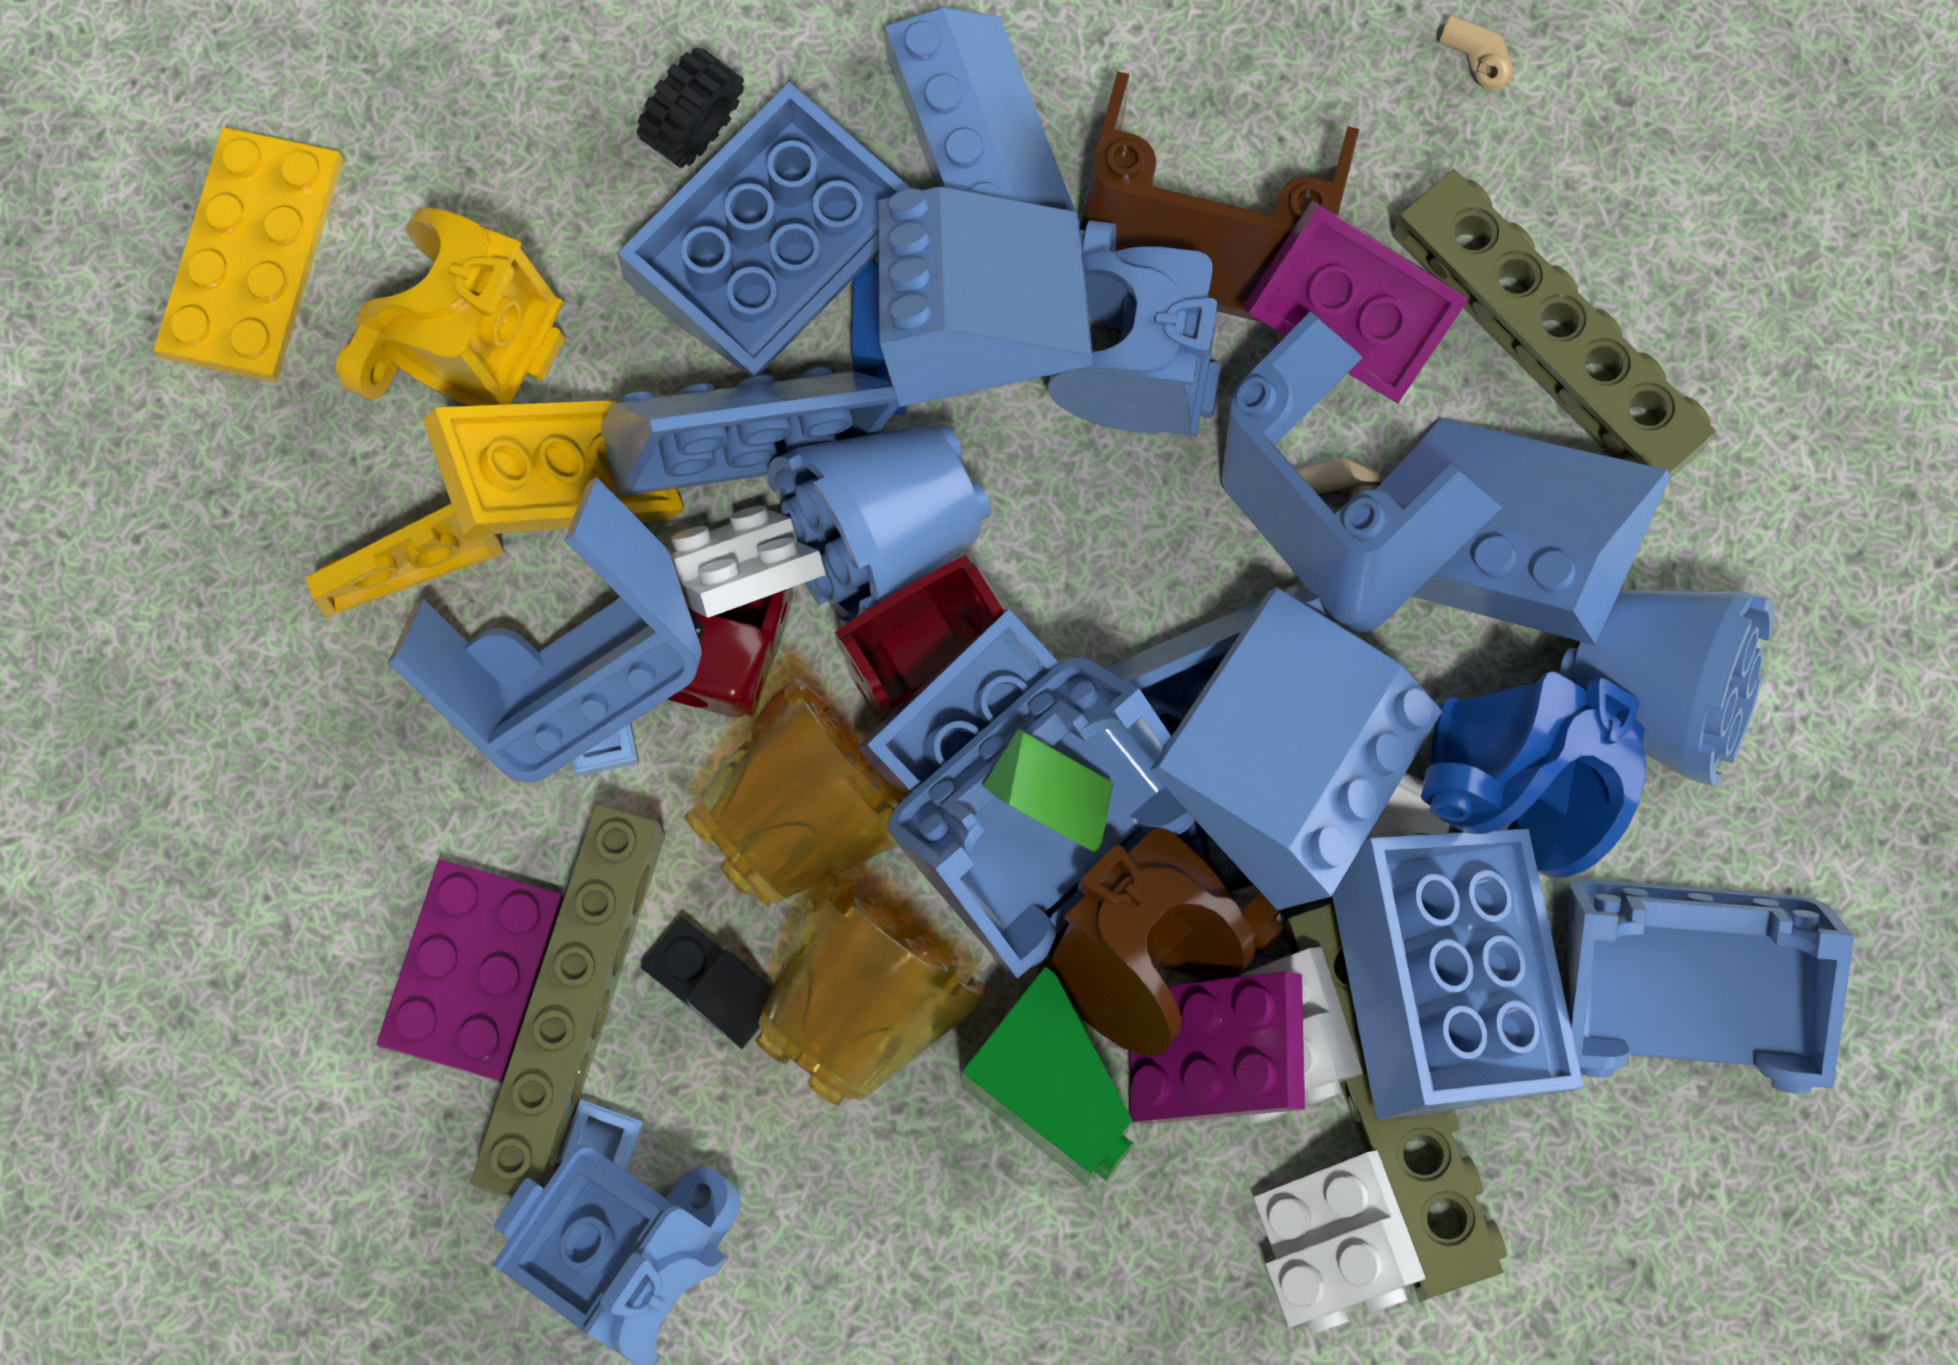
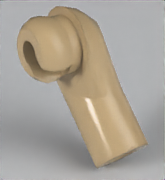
M1450 15L1439 43L1467 54L1474 77L1484 89L1494 91L1506 86L1512 78L1513 65L1503 37L1494 31Z
M1336 458L1296 469L1318 495L1338 491L1350 495L1352 498L1360 492L1376 490L1383 482L1378 472L1346 458Z

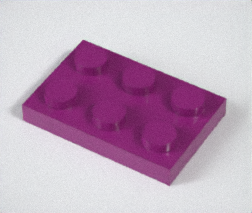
M1312 200L1250 294L1243 308L1250 315L1285 336L1311 311L1363 357L1348 374L1399 404L1468 301V298Z
M438 859L376 1045L383 1049L503 1083L564 900L563 895Z
M1282 971L1167 986L1179 1009L1182 1030L1174 1044L1160 1056L1149 1057L1130 1051V1113L1133 1123L1157 1124L1305 1110L1302 974Z

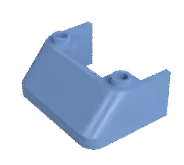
M1310 311L1236 387L1231 401L1222 483L1231 499L1309 590L1320 598L1321 604L1347 628L1357 632H1367L1382 625L1503 507L1451 463L1405 509L1394 498L1383 491L1366 490L1356 494L1334 514L1275 447L1363 358L1352 346Z
M597 477L587 483L564 541L620 596L618 599L541 651L536 650L519 633L505 628L487 629L470 641H467L430 604L422 599L414 605L388 661V664L497 768L505 775L518 781L536 782L545 779L687 687L695 678L701 660V646L669 551Z

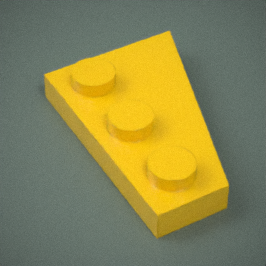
M449 504L348 556L336 558L325 563L319 571L305 577L312 600L325 618L502 555L504 551L498 534L463 536L453 506Z

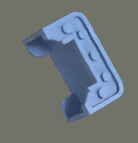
M1080 657L1065 661L1049 671L908 795L893 810L888 819L887 829L903 852L1001 966L1018 979L1030 967L1037 965L1045 959L1056 937V928L1045 912L1074 887L1113 846L1123 843L1139 827L1147 833L1156 828H1163L1178 835L1189 829L1196 820L1150 771V768L1172 736L1141 690L1094 661ZM1018 728L1113 782L1103 840L1097 853L1010 807L983 787V784Z
M1578 880L1572 882L1567 909L1564 996L1581 1074L1597 1078L1610 1077L1613 1075L1614 1069L1627 1066L1629 1055L1756 1065L1761 1074L1771 1079V1086L1787 1093L1805 1094L1809 1093L1812 1087L1833 1088L1853 949V933L1829 905L1806 897L1605 880Z

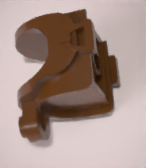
M1156 828L1150 831L1129 853L1121 845L1113 846L1082 877L1078 890L1085 894V896L1065 915L1064 918L1068 923L1056 934L1048 953L1050 957L1037 971L1040 973L1044 967H1047L1056 974L1075 1012L1098 1033L1116 1045L1135 1054L1149 1057L1160 1056L1179 1038L1182 1030V1021L1174 997L1155 968L1174 970L1209 981L1236 978L1252 963L1255 953L1258 956L1261 955L1282 932L1285 926L1276 919L1282 909L1276 910L1266 897L1259 893L1241 911L1236 902L1230 897L1219 877L1201 857L1173 832L1163 828Z

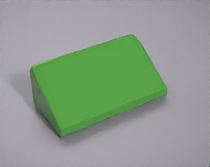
M1018 728L983 784V787L1010 807L1097 853L1103 840L1113 782Z

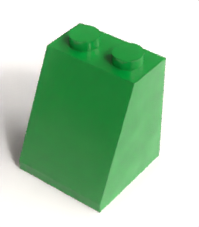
M1044 967L962 1071V1088L1087 1186L1095 1174L1107 1181L1129 1153L1133 1142L1125 1136L1131 1125L1132 1118L1056 974L1047 967Z

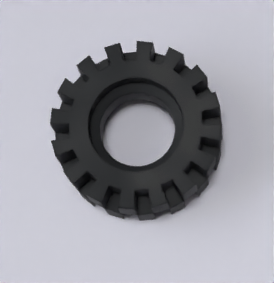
M698 47L693 48L691 54L686 52L682 55L678 66L673 63L667 70V78L664 81L661 79L654 87L657 92L654 97H648L644 105L647 111L642 113L638 120L640 124L637 128V135L640 136L639 139L679 168H684L685 164L688 166L693 164L697 155L701 157L707 150L708 144L711 141H715L719 136L718 132L722 126L726 127L732 119L729 114L737 109L740 100L737 98L744 90V86L741 85L744 82L742 76L703 48L700 49Z

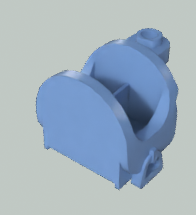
M1090 220L1086 230L1080 229L1088 313L1094 320L1121 334L1120 342L1106 350L1093 351L1094 366L1050 375L1048 393L1059 407L1091 423L1135 433L1157 434L1166 432L1197 437L1200 416L1211 418L1214 415L1221 377L1220 364L1218 362H1210L1217 315L1216 300L1208 298L1213 272L1212 261L1206 254L1199 251L1165 247H1134L1115 252L1116 224Z
M581 1144L574 1147L568 1153L544 1189L530 1178H526L494 1223V1229L510 1239L492 1265L579 1327L583 1332L616 1351L635 1365H656L661 1357L656 1351L657 1334L662 1321L678 1297L701 1280L717 1275L728 1258L727 1255L716 1248L739 1214L741 1206L740 1193L735 1184L718 1171L708 1167H700L687 1172L678 1181L667 1199H665L588 1145Z

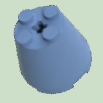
M919 426L802 446L771 461L768 468L767 484L773 492L780 490L782 515L791 518L797 542L820 551L826 575L805 582L818 606L827 601L843 616V618H840L841 626H844L902 588L950 563L977 540L981 531V520L991 515L989 499L977 482L971 483L960 461L962 451L959 441L949 427L942 426L934 430L928 426Z
M1620 589L1596 645L1580 641L1578 649L1569 647L1563 657L1559 674L1587 690L1588 681L1605 678L1635 696L1640 703L1635 720L1641 723L1645 729L1642 742L1644 753L1689 780L1717 787L1722 773L1715 771L1720 760L1734 763L1756 705L1763 676H1759L1763 660V650L1757 648L1758 638L1768 641L1772 634L1774 620L1773 602L1770 598L1744 591Z

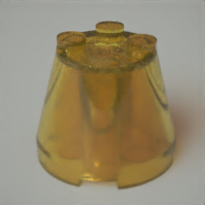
M796 677L791 679L771 697L697 798L694 807L685 814L687 823L697 836L708 845L714 841L726 856V859L720 863V868L733 886L744 895L751 890L765 906H769L772 902L779 903L899 846L889 833L887 825L893 810L904 799L856 749L861 743L858 737L854 738L835 717L829 719L825 714L829 710L826 702L807 684Z
M828 872L809 898L758 1020L762 1032L755 1042L766 1054L782 1064H787L790 1059L811 1075L807 1081L811 1089L826 1101L839 1106L845 1097L860 1101L866 1099L967 1018L986 994V988L982 982L973 976L966 984L956 973L959 968L957 964L959 958L899 909L884 899L880 902L868 895L863 900H860L851 894L856 885L849 878L837 873Z

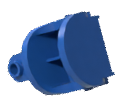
M1548 672L1542 675L1540 680L1535 683L1463 701L1455 697L1446 698L1439 705L1442 713L1435 723L1431 757L1433 765L1426 769L1421 799L1431 806L1430 811L1434 815L1465 833L1486 834L1509 825L1507 830L1529 829L1538 874L1550 878H1559L1583 872L1598 863L1616 845L1627 830L1640 802L1645 781L1646 758L1642 745L1645 729L1641 723L1635 720L1640 705L1639 700L1605 678L1588 681L1587 690L1556 672Z

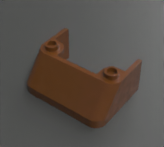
M1117 71L1094 156L1080 229L1086 230L1090 220L1115 223V252L1134 247H1165L1199 251L1206 254L1211 259L1213 267L1208 298L1216 300L1217 311L1262 322L1250 315L1243 308V305L1312 200L1338 216L1360 129L1347 126L1333 182L1314 177L1294 179L1287 183L1280 191L1274 214L1260 213L1153 187L1152 183L1156 171V156L1153 148L1142 137L1121 131L1126 112L1129 74Z

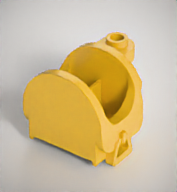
M429 207L418 208L406 226V233L416 247L430 258L434 264L428 275L416 286L402 293L371 299L362 304L354 320L357 330L350 343L341 349L336 360L335 370L340 378L341 385L348 392L369 400H375L385 393L396 372L400 369L432 390L467 406L509 405L512 403L526 374L538 382L545 379L562 347L565 337L558 328L552 327L564 301L556 298L521 250L520 246L522 244L520 241L480 227L479 224L461 215Z

